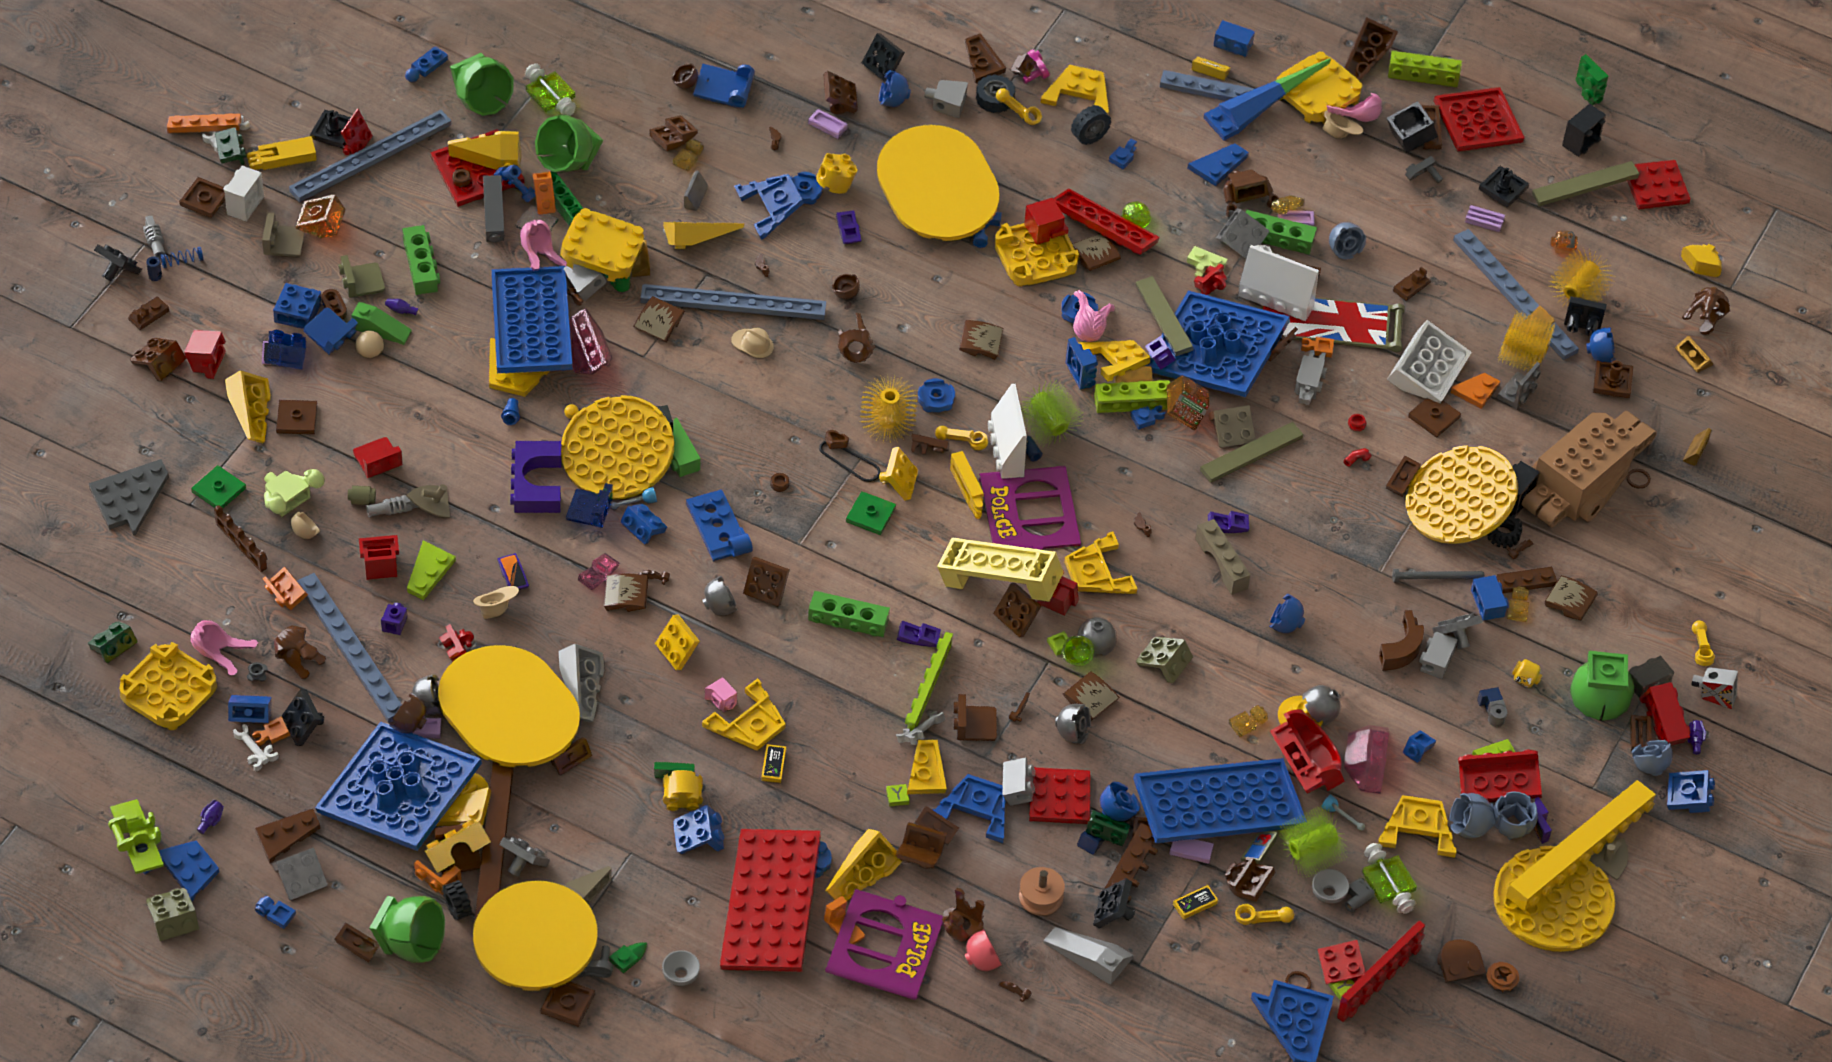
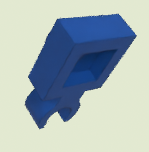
M1161 405L1156 406L1152 410L1146 406L1131 411L1130 416L1136 427L1141 429L1154 425L1156 419H1164L1166 412L1158 413L1162 411Z

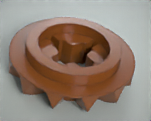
M1497 962L1488 968L1486 978L1488 979V984H1491L1494 990L1500 989L1502 992L1505 990L1511 991L1514 987H1517L1519 973L1511 964ZM1499 974L1502 977L1506 976V981H1504L1503 979H1498Z

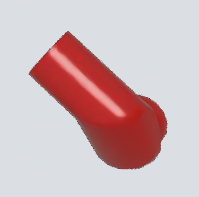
M1366 448L1352 451L1343 462L1346 466L1350 467L1357 459L1362 458L1366 462L1372 455Z

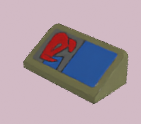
M1273 831L1257 832L1240 860L1245 861L1244 858L1253 857L1257 864H1262L1275 844L1278 833Z

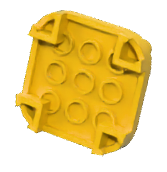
M1317 52L1315 55L1305 58L1282 72L1277 77V80L1330 59V57L1326 56L1324 52ZM1331 58L1330 64L1307 78L1279 100L1283 98L1305 115L1304 121L1309 124L1311 121L1323 122L1324 125L1326 121L1324 114L1328 110L1326 105L1342 109L1351 104L1357 105L1361 96L1362 83Z
M583 208L574 217L563 239L560 256L567 262L566 266L572 269L574 264L608 275L607 281L615 282V279L623 277L627 279L631 274L639 252L642 250L644 230L640 226H635L631 223Z
M1008 223L1002 224L995 234V249L1008 276L1018 287L1054 280L1076 273L1079 254L1078 250L1074 249L1067 234L1053 239L1050 237V241L1039 245L1035 244L1024 223L1010 227Z
M171 642V645L163 644L157 646L155 644L150 647V653L128 675H122L119 690L120 697L127 706L159 726L168 730H176L178 726L185 723L213 695L217 689V681L212 666L209 664L207 666L203 665L179 650L178 644Z

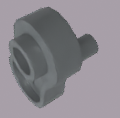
M1432 156L1417 165L1413 163L1406 168L1405 176L1409 181L1426 171L1432 175L1437 183L1443 180L1434 168L1436 160Z
M603 946L600 960H591L578 976L610 977L613 972V964L608 962L610 947Z

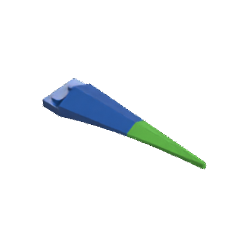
M1331 58L1222 102L1218 107L1204 113V119L1225 141L1239 134L1280 98L1330 64Z

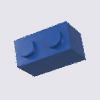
M1222 20L1215 33L1213 46L1246 57L1253 45L1255 31Z
M1496 575L1473 579L1471 592L1482 620L1505 617L1509 603L1508 599L1504 598L1502 584L1498 582Z
M231 695L228 702V721L269 723L271 718V697Z

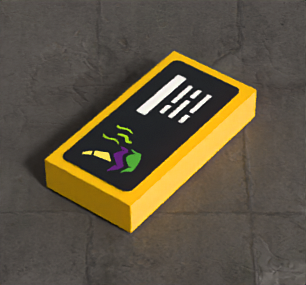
M766 745L761 781L781 783L786 746Z
M1208 885L1173 901V906L1183 920L1218 904V898Z

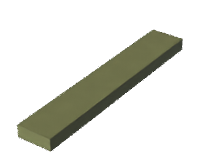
M1629 161L1533 189L1532 195L1538 206H1543L1639 178V172L1633 161Z
M1151 276L1137 281V289L1175 356L1193 351L1190 340L1154 277Z
M1291 422L1202 465L1200 471L1212 483L1302 439L1303 433Z

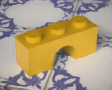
M471 819L462 824L463 829L457 832L454 829L446 833L444 840L438 842L436 839L426 845L428 849L424 851L437 873L455 863L451 856V849L454 844L465 842L471 851L475 852L491 842L478 820L474 822Z

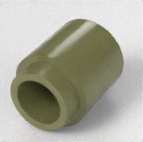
M352 485V489H348V500L351 501L352 505L375 504L376 488Z

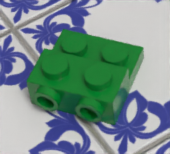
M1585 54L1580 58L1575 81L1582 87L1581 95L1591 105L1599 104L1604 99L1609 76Z

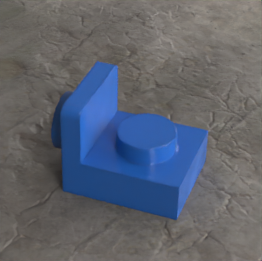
M1420 730L1409 737L1403 754L1418 763L1421 761L1424 753L1434 747L1436 740Z

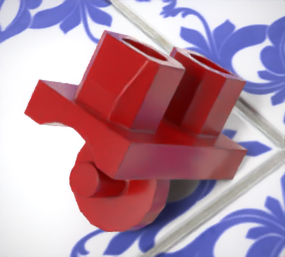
M1218 264L1216 267L1209 266L1205 271L1204 277L1198 275L1194 279L1195 287L1201 290V294L1209 295L1215 289L1223 290L1226 288L1225 281L1227 278L1223 272V264Z
M449 624L446 626L448 632L439 638L445 648L452 644L455 645L446 651L453 662L458 657L467 653L464 645L471 647L474 635L471 631H465L464 629H461L459 631L460 635H458L452 625Z

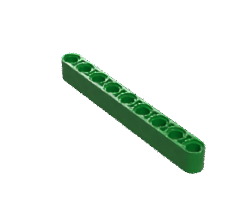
M550 171L555 208L570 227L574 217L581 212L583 207L557 173ZM630 276L627 279L625 277L615 279V282L609 281L614 289L619 292H626L630 288Z

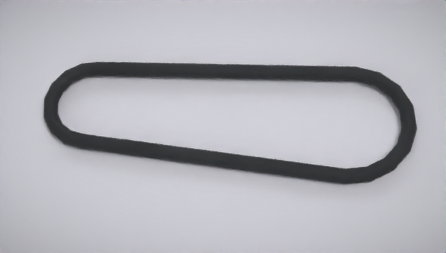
M823 441L820 444L819 450L823 455H825L826 457H828L829 459H831L832 461H834L835 463H837L838 465H840L841 467H843L859 479L866 482H871L879 478L881 470L879 466H877L875 463L848 450L847 448H841L842 450L858 457L859 459L877 468L878 474L876 477L872 479L863 478L851 469H849L848 467H846L845 465H843L842 463H840L839 461H837L836 459H834L833 457H831L830 455H828L826 452H824L822 450V446L826 444V441Z

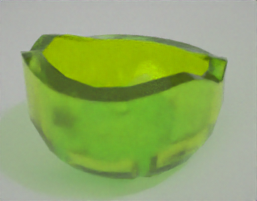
M1130 202L1122 210L1121 217L1142 228H1145L1151 221L1150 210L1142 202Z
M1071 636L1064 642L1062 655L1069 664L1081 667L1092 661L1094 646L1084 636ZM1082 641H1083L1084 643H1087L1088 646L1086 647L1085 644L1082 645Z

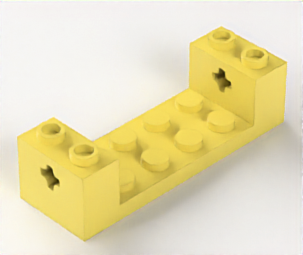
M951 538L937 566L946 587L963 589L969 576L1026 584L1032 599L1050 601L1063 574V569L1056 552Z

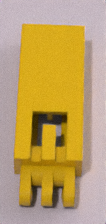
M311 136L258 146V151L246 154L249 167L253 170H267L317 160Z
M964 452L951 454L950 470L974 517L980 519L982 517V497L984 493Z

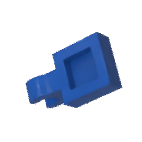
M1131 138L1125 148L1119 146L1109 156V162L1124 170L1134 159L1133 153L1137 149L1135 147L1137 141Z

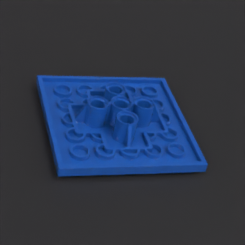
M1188 291L1174 314L1190 340L1193 351L1175 356L1162 333V339L1176 360L1160 370L1149 354L1150 363L1145 366H1151L1152 373L1246 397L1269 359L1271 351L1276 347L1290 323V316Z
M380 721L315 809L319 814L418 851L481 766V758L413 733H400L391 728L389 724Z

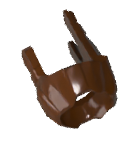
M1706 287L1695 293V298L1690 308L1682 318L1684 320L1691 319L1694 312L1700 308L1703 312L1700 315V319L1706 320L1699 328V331L1702 335H1709L1714 331L1717 321L1730 312L1729 300L1725 293L1717 287Z
M857 312L855 314L859 330L853 329L844 332L841 329L838 331V349L845 359L853 363L865 362L876 348L875 345H872L873 340L869 331L864 326L861 314ZM857 341L863 344V348L859 352H851L848 349L852 342Z
M291 625L274 639L275 658L283 659V662H286L302 680H305L310 673L301 665L300 657H303L304 660L313 659L319 665L325 663L326 657L320 654L316 647L305 641L306 628Z
M956 888V906L946 910L941 920L944 922L946 932L951 938L966 942L972 935L984 929L982 919L984 918L985 904L984 901L977 900L975 902L976 906L970 907V904L965 900V892L962 889ZM965 920H968L971 924L967 930L963 929Z

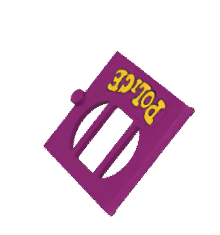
M1066 466L1024 469V477L1001 479L1000 472L979 473V482H981L984 493L983 497L992 543L1038 550L1081 546ZM1034 481L1050 484L1057 489L1015 493L1022 485ZM1060 497L1063 516L1019 520L1016 500ZM1064 524L1057 532L1045 536L1031 534L1022 528L1027 526Z
M855 889L825 972L916 1000L943 923L941 920L943 916L906 905V898L902 895L896 896L893 901ZM868 912H884L895 917L901 923L904 930L860 916ZM855 924H861L902 937L896 957L850 944L849 941ZM848 951L890 963L891 965L882 969H868L855 963L849 956Z

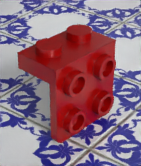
M387 437L353 449V454L367 478L403 465L400 447H393Z

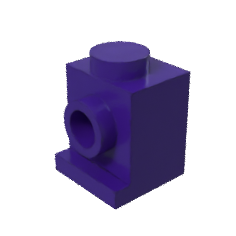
M1161 336L1145 346L1160 370L1176 360Z
M401 603L388 604L381 618L382 631L401 635L407 620V608Z

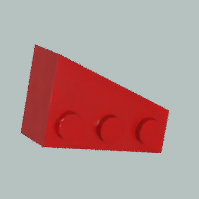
M1672 682L1650 687L1639 700L1641 704L1645 703L1649 710L1646 714L1651 716L1656 725L1653 729L1658 739L1666 740L1671 746L1685 743L1690 738V728L1685 723L1684 710L1679 705L1676 688L1673 687Z

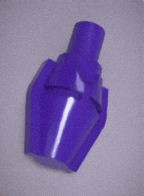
M387 298L385 306L395 313H410L413 315L418 313V308L410 306V304L402 299Z
M1694 720L1689 724L1690 738L1688 742L1693 746V754L1697 755L1701 753L1702 742L1706 739V730L1702 721Z
M213 800L203 808L200 815L202 817L201 824L197 829L199 833L204 834L208 827H211V825L215 826L220 821L224 809L220 802Z

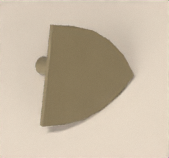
M446 485L420 486L406 495L422 510L432 515L450 518Z
M1617 838L1612 843L1605 844L1603 849L1598 854L1594 853L1589 861L1600 867L1604 873L1617 880L1626 868L1628 861V847L1625 839Z

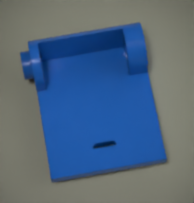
M702 64L693 96L737 108L744 107L748 99L755 70L749 65H740L737 72Z

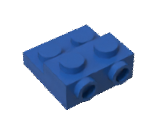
M1075 337L1068 339L1065 363L1080 390L1091 388L1096 384L1097 358L1095 355H1092L1090 349L1083 350L1082 345L1078 344Z
M1709 770L1669 773L1668 809L1689 808L1690 813L1710 812V806H1714V796L1711 794V790H1715V780L1711 778Z

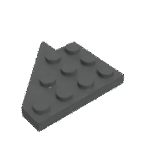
M162 459L89 483V489L109 530L128 524L132 534L136 535L169 476Z

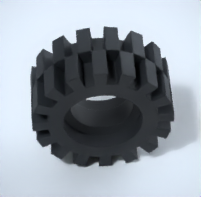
M1516 515L1508 516L1497 527L1508 528L1511 531L1510 533H1503L1496 528L1487 534L1488 540H1492L1491 543L1493 545L1497 543L1496 547L1499 548L1500 545H1503V548H1507V545L1510 548L1513 547V544L1517 545L1520 541L1523 527L1520 519H1515Z
M457 880L442 887L445 902L456 921L472 915L471 902L460 881Z

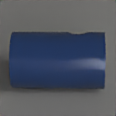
M155 256L149 257L146 261L148 278L151 281H158L162 278L160 259Z
M1027 436L1026 454L1032 462H1035L1042 457L1043 453L1033 438Z

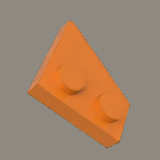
M1482 373L1452 386L1450 393L1482 409L1499 387L1500 380Z

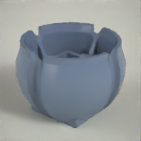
M1515 791L1508 792L1504 797L1500 796L1494 804V826L1509 840L1529 834L1536 826L1538 819L1537 807L1535 802L1531 803V797ZM1514 815L1520 823H1510L1507 818Z
M1460 794L1461 798L1455 799L1450 812V821L1453 822L1450 825L1452 831L1468 839L1483 836L1495 825L1493 804L1479 794Z

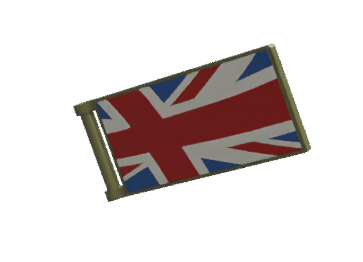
M1315 298L1314 307L1306 321L1261 305L1263 310L1290 316V323L1285 329L1283 336H1286L1296 327L1298 330L1294 333L1296 337L1293 340L1302 341L1303 338H1309L1315 341L1316 337L1334 339V344L1390 349L1393 352L1402 351V315L1405 312V306L1400 303L1386 305ZM1390 312L1395 313L1394 341L1388 343Z

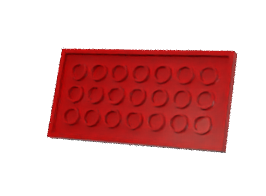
M740 830L720 959L721 970L802 972L821 841L820 831Z

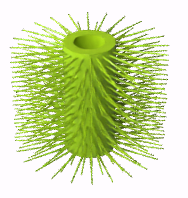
M1039 385V393L1033 394L1032 396L1034 397L1029 398L1031 402L1021 401L1022 403L1031 404L1029 407L1022 406L1026 409L1029 408L1028 410L1031 412L1027 415L1028 413L1023 409L1022 416L1024 414V420L1027 418L1026 423L1030 424L1031 432L1034 430L1033 435L1037 436L1036 439H1038L1037 433L1039 431L1045 433L1043 435L1045 439L1047 436L1050 437L1052 435L1056 441L1057 436L1059 435L1060 439L1061 434L1066 432L1067 429L1073 430L1068 428L1073 427L1068 425L1073 419L1070 417L1072 414L1070 415L1067 412L1076 413L1077 410L1075 409L1076 407L1070 406L1072 401L1068 404L1065 400L1067 394L1063 392L1064 390L1059 394L1062 396L1058 398V396L1053 395L1055 389L1050 393L1044 390L1040 392Z
M1316 815L1314 820L1311 817L1309 821L1306 818L1307 823L1304 820L1302 825L1299 822L1300 826L1297 823V827L1294 828L1292 825L1290 830H1286V832L1291 833V839L1285 837L1289 842V849L1283 850H1290L1288 852H1291L1297 865L1298 861L1301 860L1299 865L1301 863L1303 870L1305 868L1306 872L1307 869L1309 870V867L1311 868L1312 864L1317 868L1316 863L1319 862L1321 865L1325 858L1327 861L1328 858L1331 861L1330 856L1333 855L1335 858L1336 855L1338 858L1337 853H1341V850H1336V845L1339 843L1338 840L1342 839L1338 837V834L1344 833H1337L1335 825L1331 824L1330 816L1329 821L1328 818L1326 820L1325 815L1323 818H1318Z

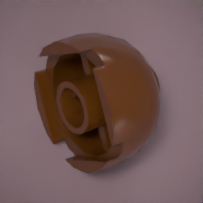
M413 693L408 696L411 698L410 701H404L393 718L396 721L395 724L390 723V727L400 733H413L417 728L421 730L427 722V719H425L426 706Z

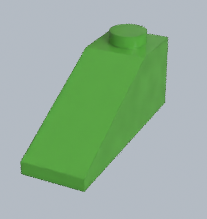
M359 302L352 313V318L358 322L356 331H375L383 339L405 345L412 332V329L372 305Z
M675 418L673 424L675 446L670 465L672 470L676 471L679 477L700 471L701 458L678 418Z

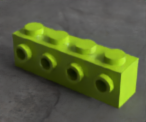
M1392 51L1388 78L1458 87L1462 60Z
M1170 380L1101 383L1095 385L1094 393L1097 413L1128 412L1146 406L1152 410L1159 405L1162 406V410H1170L1173 398Z

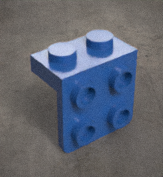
M326 307L304 326L303 331L330 355L335 349L339 350L347 338L351 339L355 335L358 322L352 318L349 322L345 323L330 308Z
M705 805L676 818L673 821L677 852L683 854L706 843L716 851L724 849V834L721 829L722 818L720 814L708 805Z

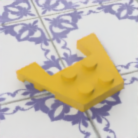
M1069 65L1041 96L1040 103L1052 106L1057 105L1060 94L1095 101L1094 105H1099L1107 114L1109 113L1104 72Z
M490 338L489 388L525 397L539 383L542 376L550 372L497 373L495 339Z
M1134 340L1078 342V344L1082 345L1083 350L1090 349L1092 355L1101 353L1112 364L1111 366L1101 367L1100 374L1108 382L1114 380L1116 375L1120 377L1125 375V371L1129 369L1134 371L1150 363V356Z
M1113 531L1107 533V536L1102 539H1096L1088 547L1084 546L1065 556L1064 563L1071 580L1078 583V591L1137 593V586L1132 575L1112 579L1102 552L1116 550L1119 547Z
M757 678L745 688V693L756 702L753 706L730 724L714 712L702 721V727L756 751L783 731L786 724L775 705L770 701L767 691H764L761 681Z
M1402 795L1382 835L1378 839V844H1381L1382 847L1395 848L1397 832L1438 837L1437 855L1455 858L1456 847L1453 845V837L1448 828V820L1442 801Z

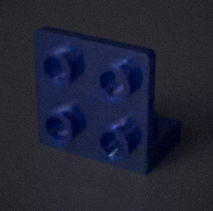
M281 330L269 331L265 363L302 370L306 352V337L300 333L286 334Z
M605 483L603 490H600L599 494L576 489L566 515V520L603 528L613 500V485Z

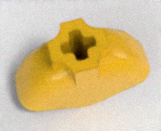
M1703 244L1702 246L1689 245L1682 248L1681 257L1694 273L1711 277H1719L1721 274L1722 263L1715 246Z

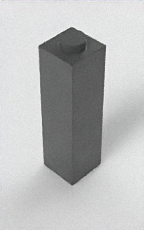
M501 175L483 176L486 241H504Z

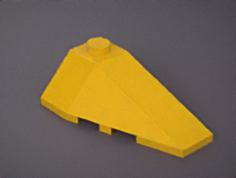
M498 131L495 132V135L491 136L483 134L479 135V138L476 139L467 137L448 141L449 156L495 170L510 165H516L520 168L522 154L519 132Z
M663 222L668 244L675 245V249H686V245H694L744 228L743 223Z
M240 370L225 379L227 396L248 440L264 443L267 428L265 417L269 412L267 402L270 401L271 397L268 378Z
M868 829L856 842L825 891L833 900L841 896L846 901L852 898L855 889L863 890L894 872L902 862L899 858L895 857L897 850L879 831Z

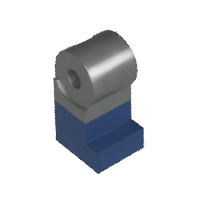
M1499 687L1480 690L1477 701L1479 706L1485 705L1489 715V724L1494 727L1502 726L1505 722L1507 709Z

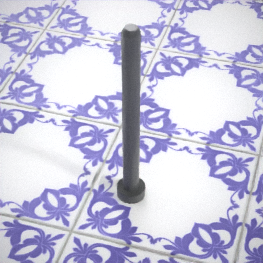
M1393 569L1392 571L1393 582H1399V579H1476L1485 576L1483 571L1399 572V569Z

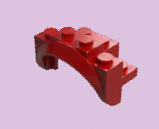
M1301 709L1284 713L1287 721L1270 730V733L1305 792L1308 794L1323 785L1329 791L1344 783L1345 780L1341 774L1342 760L1340 754L1324 730Z

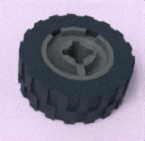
M989 75L982 78L976 88L977 104L980 105V108L991 113L1007 111L1010 107L1005 103L999 102L996 99V93L999 89L1004 88L1015 99V85H1013V82L1001 75Z
M1099 105L1089 106L1074 118L1071 124L1072 134L1084 145L1096 143L1110 129L1111 117Z

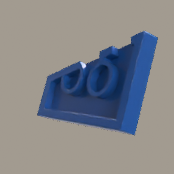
M1234 143L1188 163L1187 169L1217 186L1248 158L1249 152Z

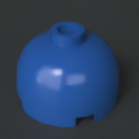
M891 70L888 71L884 77L888 79L886 83H882L880 88L879 101H882L881 105L896 107L909 98L911 90L908 89V81L902 74Z
M1611 327L1598 329L1590 336V343H1586L1587 353L1591 354L1595 361H1616V358L1613 356L1615 347Z
M1286 594L1282 598L1286 601L1283 604H1278L1270 620V623L1273 624L1269 625L1270 628L1281 633L1293 632L1297 627L1301 628L1305 622L1302 603L1294 596Z
M1116 781L1104 789L1100 798L1103 814L1115 821L1122 822L1131 819L1140 810V803L1134 793L1130 795L1127 792L1129 788L1126 785Z

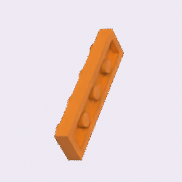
M233 113L169 116L167 131L168 133L224 131L235 127L236 130H240L242 118L241 114Z

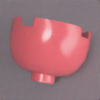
M984 929L970 937L966 945L968 953L965 954L969 965L974 964L981 971H990L1002 966Z

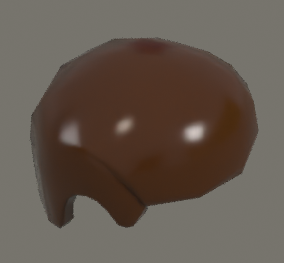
M684 64L674 71L672 80L677 87L688 89L697 83L699 74L693 64Z
M842 274L835 278L832 288L837 297L844 300L851 299L860 291V282L855 274Z

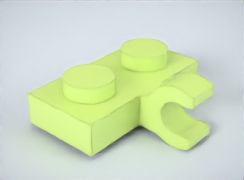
M1194 246L1187 257L1186 263L1196 266L1197 272L1194 276L1197 277L1199 275L1203 277L1209 266L1216 267L1218 264H1223L1225 268L1228 259Z

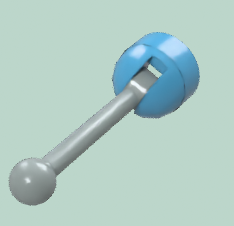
M654 488L646 489L640 497L619 503L613 502L611 508L616 510L619 506L644 500L646 503L657 502Z
M1330 794L1321 806L1324 810L1328 811L1329 809V812L1337 811L1355 824L1358 830L1363 831L1365 829L1363 823L1357 822L1338 808L1339 802L1334 796Z

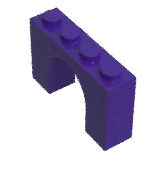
M515 441V449H512V460H515V463H511V475H515V478H511V490H514V494H510V505H514V513H561V486H537L529 483L524 478L529 471L536 468H561V441Z

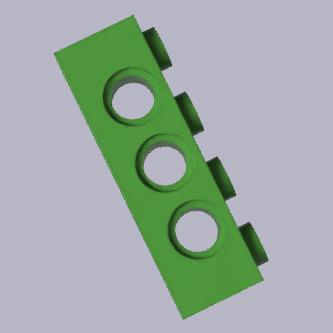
M1246 210L1248 215L1269 229V233L1262 243L1310 255L1317 227Z
M424 225L402 228L403 242L415 294L438 292L437 284H440L439 273H435L437 264L436 259H432V256H434L433 246L428 244L431 243L429 232L425 231Z
M814 591L808 610V620L831 625L836 628L840 627L854 632L884 637L889 621L890 608Z

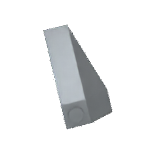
M573 644L559 650V669L565 686L571 691L577 701L580 719L591 723L594 720L597 707L596 695L597 692H600L601 688L599 681L604 674L603 653Z
M1054 927L1043 940L1044 944L1109 985L1114 982L1134 958L1133 954L1116 944Z

